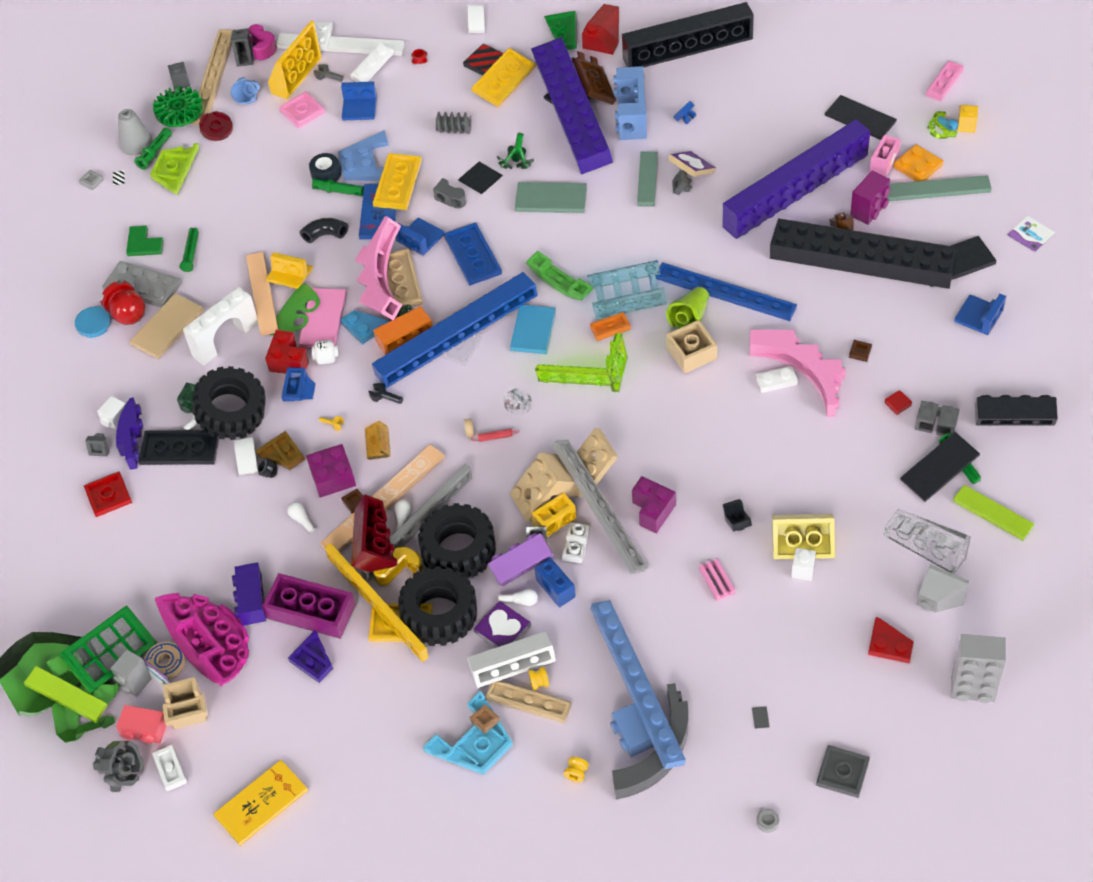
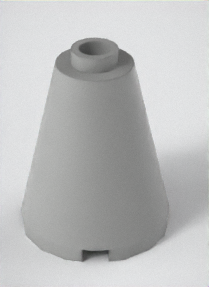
M124 109L118 114L120 149L127 155H139L143 148L148 147L153 142L151 134L132 109Z

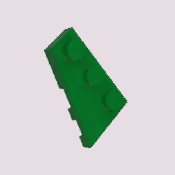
M576 11L544 16L554 39L562 37L567 50L577 49Z

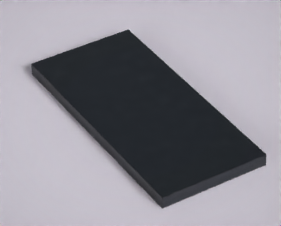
M842 95L825 112V116L845 125L858 120L870 130V136L882 140L883 136L897 122L896 118Z
M954 432L906 472L900 480L926 502L978 458L980 453L959 434Z

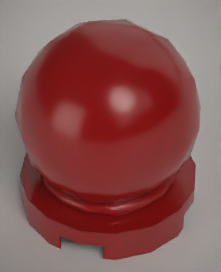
M125 280L121 283L113 282L103 291L104 297L102 301L100 300V303L118 323L134 325L145 315V302L142 296L135 292L129 282Z

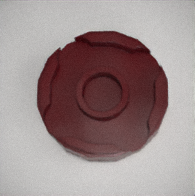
M213 111L202 116L199 122V129L203 137L208 140L221 141L230 136L233 124L227 114Z

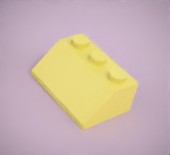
M833 514L772 515L774 559H794L796 548L816 551V558H835Z

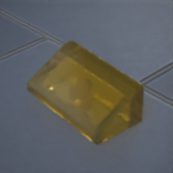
M379 420L366 427L367 459L390 457L388 426Z

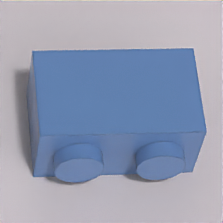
M634 703L612 713V722H610L614 734L618 733L621 738L619 740L624 752L627 751L630 757L654 747Z

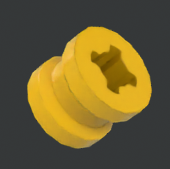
M544 666L536 671L528 670L533 691L541 686L549 687Z
M572 756L568 759V768L564 770L563 775L573 782H583L585 778L584 772L588 770L589 763L582 758Z

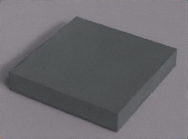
M828 745L816 786L859 798L870 757Z

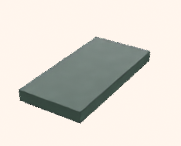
M518 182L515 212L585 213L587 183Z

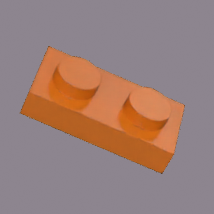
M624 312L591 323L590 330L596 341H600L631 330V325Z

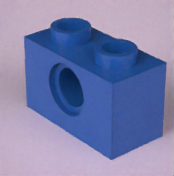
M551 557L534 568L536 581L559 608L576 597L573 582Z

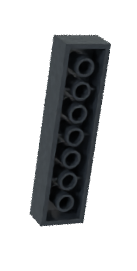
M744 2L623 33V60L626 67L643 66L644 68L752 40L754 14L748 3Z

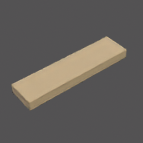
M501 681L491 683L485 696L487 701L564 724L572 706L569 701Z

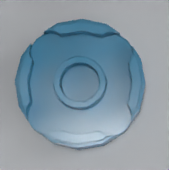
M97 306L82 310L75 319L76 330L80 335H84L87 338L98 337L104 334L107 328L111 326V317L108 311Z

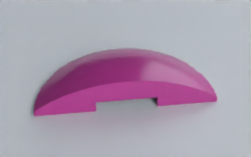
M171 593L155 597L156 605L170 635L184 656L201 674L222 686L233 680L240 673L249 655L247 643L249 637L245 627L242 626L241 620L236 618L235 613L223 604L218 606L209 602V598L202 595L193 594L192 597L180 596L179 593Z

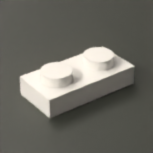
M316 22L315 24L320 49L328 48L333 28L332 22Z
M792 366L756 374V381L761 393L798 385V379Z
M172 745L152 753L166 791L187 783Z

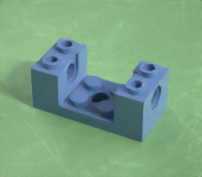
M643 66L616 68L617 75H613L614 85H617V87H614V97H618V111H615V121H619V123H615L616 133H619L620 140L647 139Z

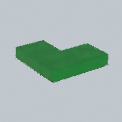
M147 225L130 226L126 254L127 256L160 255L163 250V238H147Z

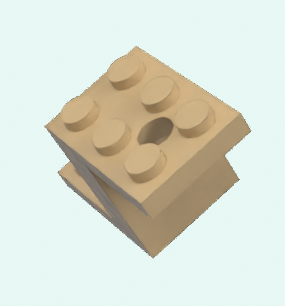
M594 428L577 451L578 456L596 485L618 458L601 429ZM539 453L510 492L526 522H533L532 512L545 505L553 495L559 496L564 493L566 496L583 497L559 456L551 453Z

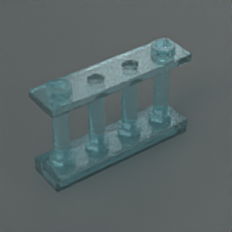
M658 260L587 275L589 285L593 289L595 288L598 300L592 303L595 318L601 319L622 312L629 313L666 305L667 300L664 287L658 288L656 275L661 274ZM649 277L651 290L640 292L638 279ZM631 281L633 294L623 296L620 283ZM613 285L615 298L605 300L602 287Z

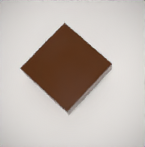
M854 340L849 358L867 362L872 344Z
M357 488L343 496L341 500L350 513L353 514L363 495Z

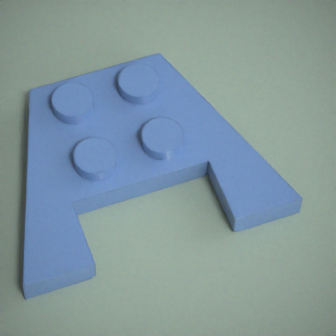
M385 130L338 151L344 180L380 181L384 167L376 168L372 149L388 146Z

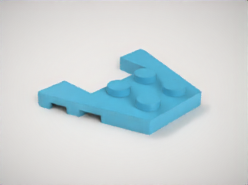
M481 691L467 703L468 708L474 713L485 704L493 711ZM499 721L485 734L474 725L453 747L436 734L423 746V750L430 755L484 775L513 746V743Z

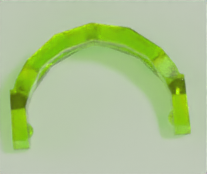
M935 112L927 126V129H930V134L938 139L956 137V131L948 130L937 120L940 116L945 118L946 112ZM935 124L943 130V135L935 132Z

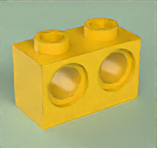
M564 493L532 512L533 526H546L547 537L577 519L575 505Z

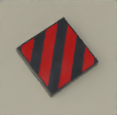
M483 43L463 62V65L483 76L503 53Z

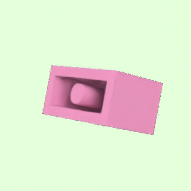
M887 135L883 136L871 157L870 172L873 170L887 177L899 155L900 139Z

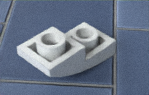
M467 5L468 33H484L483 5Z
M253 437L235 440L234 445L239 476L258 473Z
M570 523L562 561L582 564L590 525Z

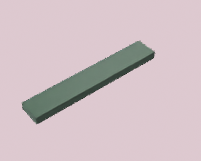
M988 175L896 183L889 185L891 190L888 194L889 201L990 193L992 188Z

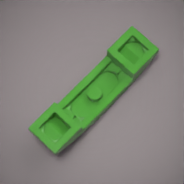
M539 251L526 261V264L538 277L568 297L582 301L593 290V287L579 278L576 281L552 265L551 259Z

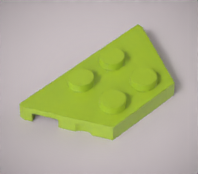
M194 143L193 147L183 149V146L174 149L161 150L150 173L151 179L178 195L199 150L198 143Z

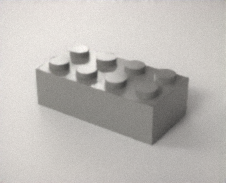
M961 634L951 676V698L960 701L995 702L1006 662L1005 637Z

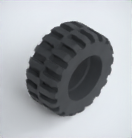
M228 366V368L218 367L216 371L212 369L207 372V376L203 375L199 379L193 392V415H195L196 423L200 424V428L204 432L208 431V435L215 437V435L219 436V439L225 440V438H230V440H236V437H246L247 433H253L255 427L260 426L264 418L266 396L264 387L261 386L258 378L254 379V374L249 371L246 373L244 372L245 369L242 368L234 369V366ZM230 394L243 399L246 405L240 410L227 412L216 408L212 401L221 395Z
M453 503V506H448L447 504L442 506L440 510L437 508L432 511V515H428L424 519L425 523H422L419 528L418 541L421 557L426 567L430 569H435L436 566H441V569H446V567L452 568L453 572H461L463 578L470 576L473 578L478 576L477 573L479 571L482 573L487 569L486 564L488 565L492 561V556L495 555L496 542L493 525L489 521L488 516L483 512L481 513L479 508H471L469 504H464V506L460 505V503ZM453 534H467L474 538V541L468 547L461 550H447L440 546L444 539Z
M436 566L435 569L425 568L423 572L420 573L418 571L413 574V578H408L405 581V586L401 587L400 596L398 597L400 619L423 644L425 642L428 643V646H435V644L445 646L448 642L453 644L458 641L459 637L464 638L467 635V630L470 631L473 628L477 618L475 589L467 577L463 578L461 572H453V569L448 567L441 569V566ZM434 598H446L456 604L453 609L440 615L428 614L420 609L422 603Z

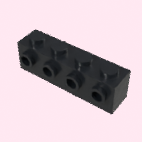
M982 395L977 397L975 402L976 426H1055L1058 419L1057 398L1050 395H1041L1039 397H1031L1030 395H1021L1019 397H1011L1010 395H1001L1000 397Z

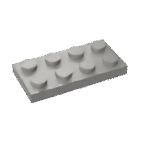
M119 261L102 287L105 290L113 282L121 283L125 280L133 286L136 293L142 296L145 303L162 307L177 292L182 281L181 278Z

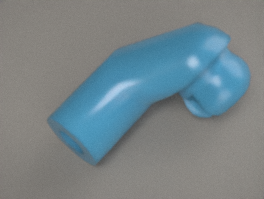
M942 116L936 122V124L950 131L956 130L959 125L957 120H948Z

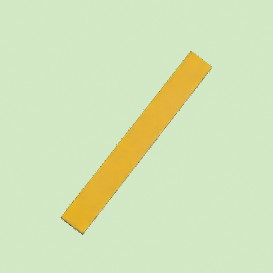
M331 543L326 545L325 551L330 562L421 662L427 660L428 653L424 644Z

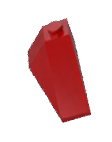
M603 4L588 21L582 32L583 49L613 55L619 44V7Z

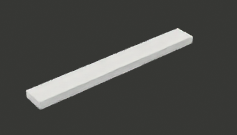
M280 33L276 43L277 48L287 49L299 34ZM330 36L328 48L320 49V51L370 54L381 42L393 49L394 56H402L405 41Z

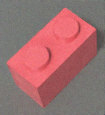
M124 705L116 728L120 736L126 740L137 739L147 744H160L166 729L164 713L162 711Z

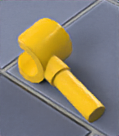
M336 416L333 420L320 417L319 422L333 425L334 430L339 431L341 429L340 424H344V419L341 416Z

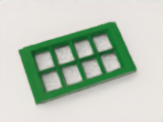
M126 605L66 648L58 656L85 689L92 693L114 676L111 667L126 649L140 657L158 642Z

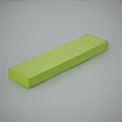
M966 485L954 497L953 502L1022 541H1024L1034 527V523Z
M37 666L24 682L25 686L97 723L108 707L104 701Z

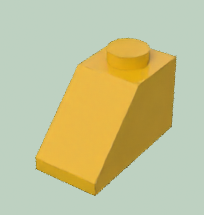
M959 105L958 132L975 133L978 106Z

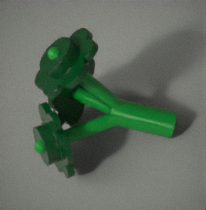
M517 133L515 146L511 145L508 147V154L505 160L497 156L498 164L501 165V168L507 169L509 167L512 169V166L507 163L510 158H512L513 162L522 160L521 163L516 164V167H521V169H527L531 166L530 163H533L534 159H525L526 149L522 147L523 133Z

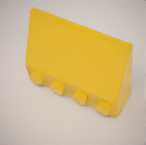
M311 20L276 61L268 81L271 94L288 100L322 58L314 21Z

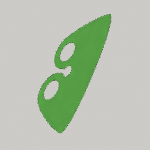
M303 283L296 289L276 317L278 330L290 332L301 330L306 326L308 317L305 314H296V312L302 310V312L309 313L318 308L320 299L307 284ZM314 300L316 302L312 309L305 308V304L308 301ZM297 318H304V323L301 326H294V321Z

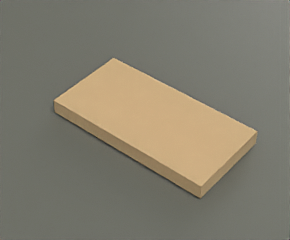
M410 249L390 252L387 264V281L391 294L396 301L402 304L400 309L422 305L423 300Z
M175 293L129 341L131 346L159 359L184 333L183 328L197 319L204 311L203 307Z

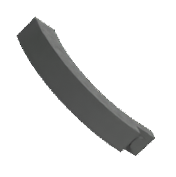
M675 683L667 684V696L671 712L670 727L683 751L688 734L687 701H682L681 691H677ZM655 750L646 759L633 766L612 770L616 800L630 797L649 789L664 778L672 768L664 769Z

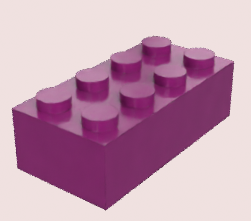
M278 573L262 605L267 619L310 631L315 630L317 633L341 639L356 606L353 593L281 573Z

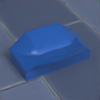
M287 368L281 396L283 402L313 399L316 383L308 377L306 368Z

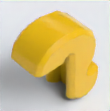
M397 547L393 555L394 558H397L398 565L373 571L376 582L379 585L385 586L405 567L415 574L418 571L420 573L423 572L421 557L416 551L408 547Z

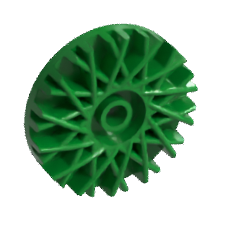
M175 86V91L173 92L171 88H169V91L165 90L164 96L159 93L160 96H157V100H154L152 107L155 118L159 123L167 127L177 128L187 126L196 121L202 114L203 102L198 91L194 90L192 92L191 87L187 88V86L185 90H182L181 86L178 88Z

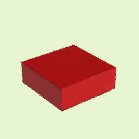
M900 390L887 397L884 402L896 415L912 406V401Z

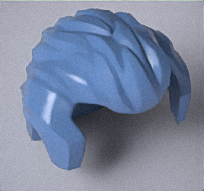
M245 77L239 78L231 87L230 93L234 101L239 104L255 102L257 100V92L260 89L259 82L255 80L249 81Z

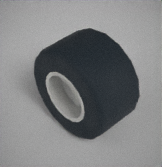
M318 154L309 163L312 180L314 178L320 180L331 179L336 182L341 176L339 160L333 154Z

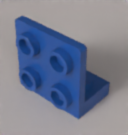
M375 82L341 83L344 99L342 120L375 119L377 103Z
M417 218L410 226H403L398 223L401 227L396 235V241L424 256L444 236V231L421 218Z
M999 293L996 300L993 299L991 302L969 295L956 315L954 322L989 335L1004 311L1006 296Z

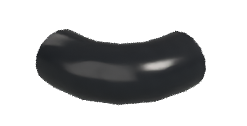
M320 218L308 223L299 233L307 243H313L317 238L324 235H332L341 239L348 231V224L335 218Z

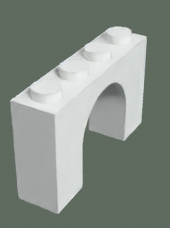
M240 287L236 288L183 328L192 357L203 366L217 356L213 339L216 330L224 321L232 318L233 324L245 334L258 325L251 296Z

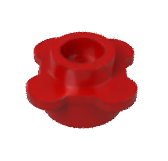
M416 49L411 54L413 57L411 62L413 64L427 62V52L423 49Z

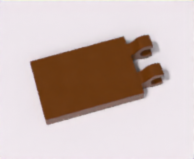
M577 51L578 57H573L572 62L586 95L613 105L616 98L603 67L598 65L596 57L590 56L591 61L588 62L585 60L584 53Z

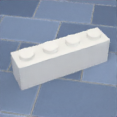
M546 632L467 657L477 688L556 661L553 646Z

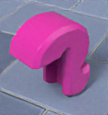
M251 25L248 29L251 34V42L255 44L252 49L254 58L256 60H265L271 57L277 50L275 36L269 31H264L261 25Z

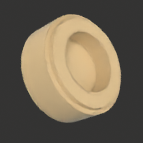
M464 419L467 438L473 437L472 419Z

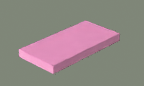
M312 288L318 295L320 304L316 310L309 313L305 312L308 322L301 330L299 348H312L316 341L332 340L334 346H336L341 324L340 319L342 318L347 295L346 289ZM314 300L308 301L306 309H312L316 302Z

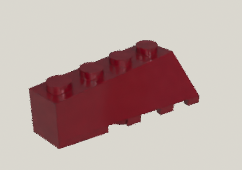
M364 494L354 511L351 566L367 572L395 567L398 565L397 558H394L393 555L395 551L394 545L390 543L389 537L391 533L390 529L386 526L387 517L383 501Z

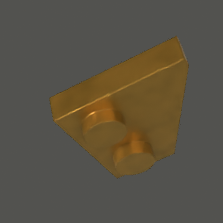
M286 430L255 451L259 457L271 459L277 465L289 470L306 460Z

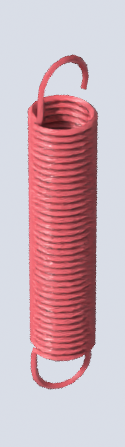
M512 428L480 433L476 436H478L479 442L512 437V432L516 431H512Z

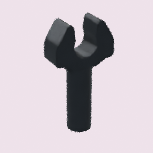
M383 383L373 384L374 390L379 392L368 391L370 398L375 402L382 398L399 404L403 402V397L387 392Z

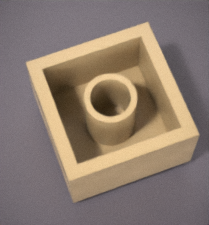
M699 320L666 334V348L684 374L717 360V344Z

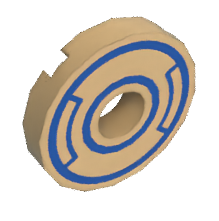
M173 642L157 643L148 650L144 658L167 676L168 680L180 674L185 666V656L177 644ZM170 658L167 664H160L162 659Z

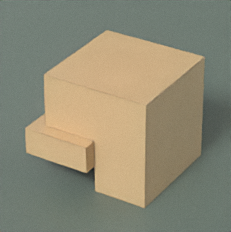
M196 677L162 685L166 704H162L166 726L172 725L174 729L207 721L206 700Z

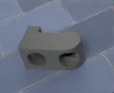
M442 178L433 188L435 200L454 208H462L466 205L465 191L462 188L450 186L448 180Z

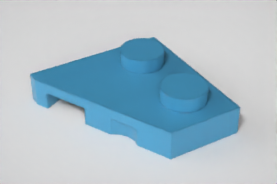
M357 310L340 319L341 324L362 345L374 337V329L389 322L388 320Z

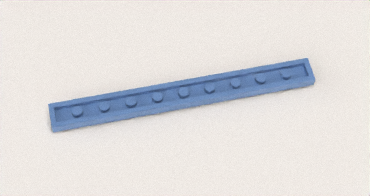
M611 601L591 603L590 610L664 769L685 765L686 759Z

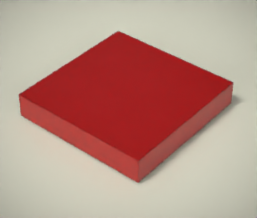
M120 471L83 485L95 517L132 503Z

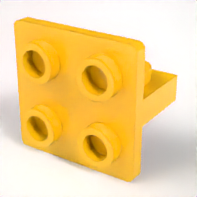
M273 252L270 256L272 271L266 277V281L298 289L313 270V266L306 264L305 259Z

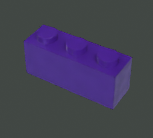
M258 562L235 566V575H232L233 586L236 587V590L233 591L234 601L238 605L234 607L236 618H240L242 626L265 622L266 616L262 607L264 603L263 580Z

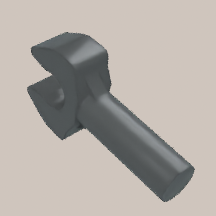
M326 64L318 65L319 71L314 70V76L318 80L328 77L340 82L343 81V75L329 71V67Z

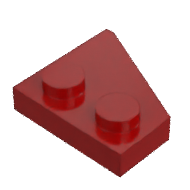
M875 617L868 655L910 664L914 641L879 617Z

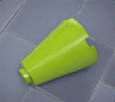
M696 287L670 303L666 310V318L673 328L675 326L679 329L697 320L701 322L709 300L707 290L702 287Z

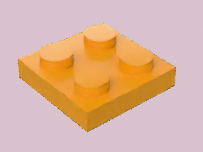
M915 144L894 162L893 168L916 182L925 181L943 166L944 160Z

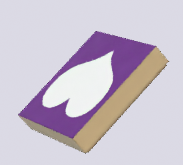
M692 151L670 154L668 159L693 177L712 174L716 167Z

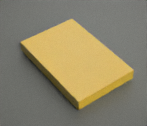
M386 603L400 618L398 603ZM422 603L420 609L428 614H432L433 605L432 603ZM372 608L369 642H403Z

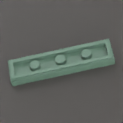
M640 151L637 206H655L658 152Z

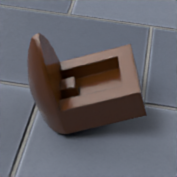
M845 212L837 213L834 215V218L829 219L830 226L854 230L853 217L845 214Z

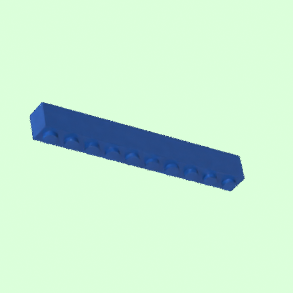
M524 272L514 276L509 281L373 362L372 367L375 376L381 383L385 384L386 388L392 386L537 297L536 284Z

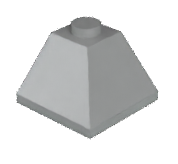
M930 564L920 588L916 605H919L924 610H930L935 613L962 606L965 602L969 580Z

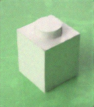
M111 396L97 411L100 422L105 427H111L116 430L121 412L126 403Z
M796 548L792 578L812 581L816 551Z

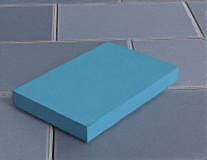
M530 305L520 306L510 351L547 354L556 308Z

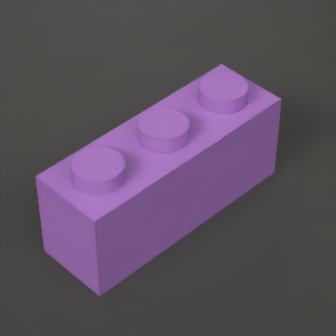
M534 533L526 538L527 541L521 545L519 543L514 544L507 553H499L491 558L492 561L488 565L499 585L505 586L550 557H555L541 533L538 535Z

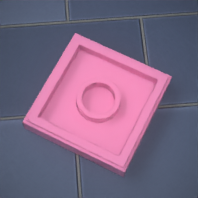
M306 91L279 106L280 112L297 128L325 113V108Z

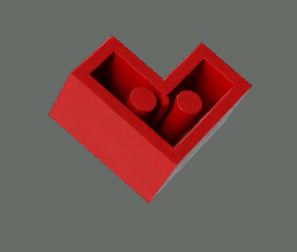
M275 330L265 357L269 372L286 374L287 368L307 369L309 360L306 349L297 347L294 333Z

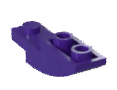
M134 397L129 398L124 406L116 430V447L120 456H125L130 470L137 469L139 453L135 446L138 445L137 438L141 437V429H144L142 419L139 418V415H142L140 404H136Z

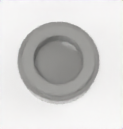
M771 809L760 811L757 816L758 828L766 833L775 831L779 825L778 814Z

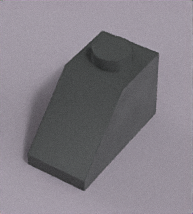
M184 62L168 65L174 90L175 86L177 88L181 86L182 89L186 86L190 87Z

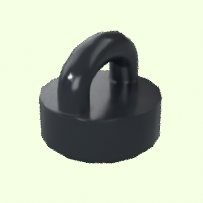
M268 458L262 459L258 466V474L266 478H274L277 475L276 463Z

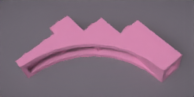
M385 216L369 245H363L355 259L356 262L364 266L357 282L367 287L358 302L394 320L402 304L396 301L390 292L387 281V264L390 250L401 225Z
M750 330V356L779 360L802 372L819 390L825 403L827 416H835V409H839V397H835V394H838L842 379H845L846 368L842 367V360L822 359V352L818 351V345L799 344V337H795V330Z

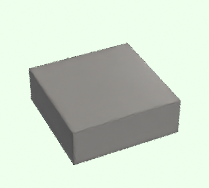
M89 170L79 182L81 185L94 190L104 179L102 175Z

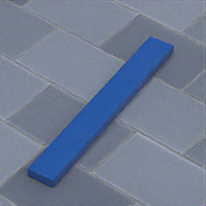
M663 262L655 274V279L689 290L702 287L707 290L711 297L787 321H791L797 309V304Z

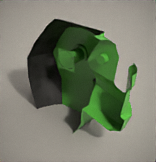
M31 632L16 641L0 657V684L18 715L36 716L52 708L56 735L65 743L77 741L84 733L99 727L105 729L113 725L115 719L113 716L110 717L108 715L99 718L97 723L91 721L80 725L78 723L80 714L25 686L24 682L37 666L104 701L107 705L115 697L119 689L118 684H115L111 678L95 691L89 693L58 656L82 637L56 632ZM89 641L86 645L96 656L97 652L91 641ZM83 647L73 653L81 665L92 659ZM95 662L85 668L94 681L105 674Z

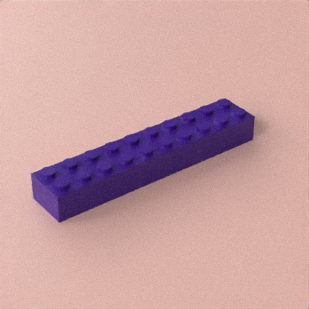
M562 37L531 48L535 63L581 175L613 163L610 149Z
M854 120L723 203L722 227L735 239H738L742 235H746L753 228L760 226L767 219L774 217L781 210H785L795 201H799L806 194L813 192L820 185L827 183L831 178L838 176L845 169L852 167L856 162L866 158L869 149L870 130L858 120Z

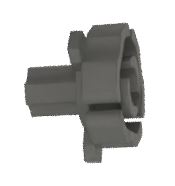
M112 741L106 748L98 747L96 750L93 768L99 774L106 775L104 776V782L110 785L111 792H120L122 786H132L139 781L138 774H131L132 772H142L144 769L143 757L140 755L139 748L132 741Z

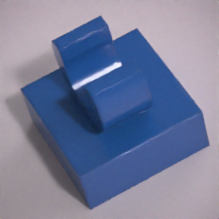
M689 101L673 118L677 122L682 118L684 123L688 124L691 121L688 116L692 119L697 116L691 110L695 105Z

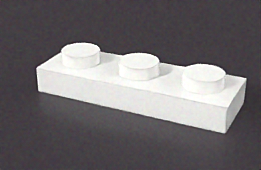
M380 42L350 75L351 79L356 82H368L394 54L393 49Z

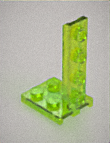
M615 333L613 341H610V355L606 357V368L539 364L535 368L538 382L611 386L612 392H619L628 359L623 334Z

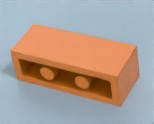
M419 306L379 326L373 332L375 342L384 354L387 355L433 326L430 317Z

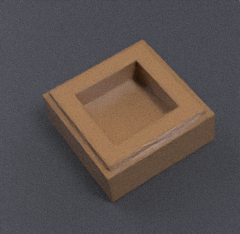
M485 704L470 716V721L485 734L500 721V718Z

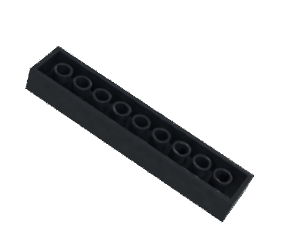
M778 218L770 243V259L950 289L958 247Z

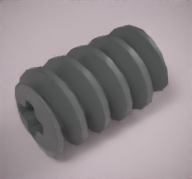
M440 112L437 113L436 131L439 129L440 133H443L445 130L447 133H450L452 130L453 133H457L459 130L460 134H463L464 131L470 134L472 126L471 115L468 117L467 113L464 112L463 117H461L460 112H458L457 116L454 117L453 112H451L450 117H448L447 112H444L443 116H441Z

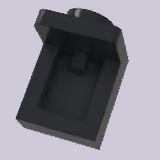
M741 499L722 505L725 521L733 532L752 526L750 517L744 511Z

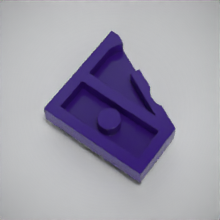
M315 630L288 657L290 663L318 683L333 669Z

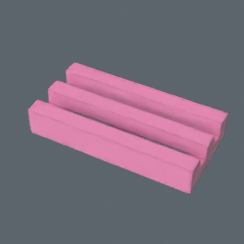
M714 559L712 563L709 561L704 566L703 564L699 565V570L716 601L735 594V589L718 559ZM714 567L717 569V571H718L719 575L721 576V578H722L724 584L726 585L728 591H726L725 587L723 586V584H722L720 578L718 577V575H717V573H716ZM707 570L711 572L715 582L717 583L719 589L722 592L721 594L718 593L710 576L707 573Z

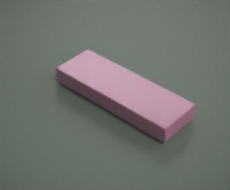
M948 60L926 91V96L942 101L962 73L964 66Z

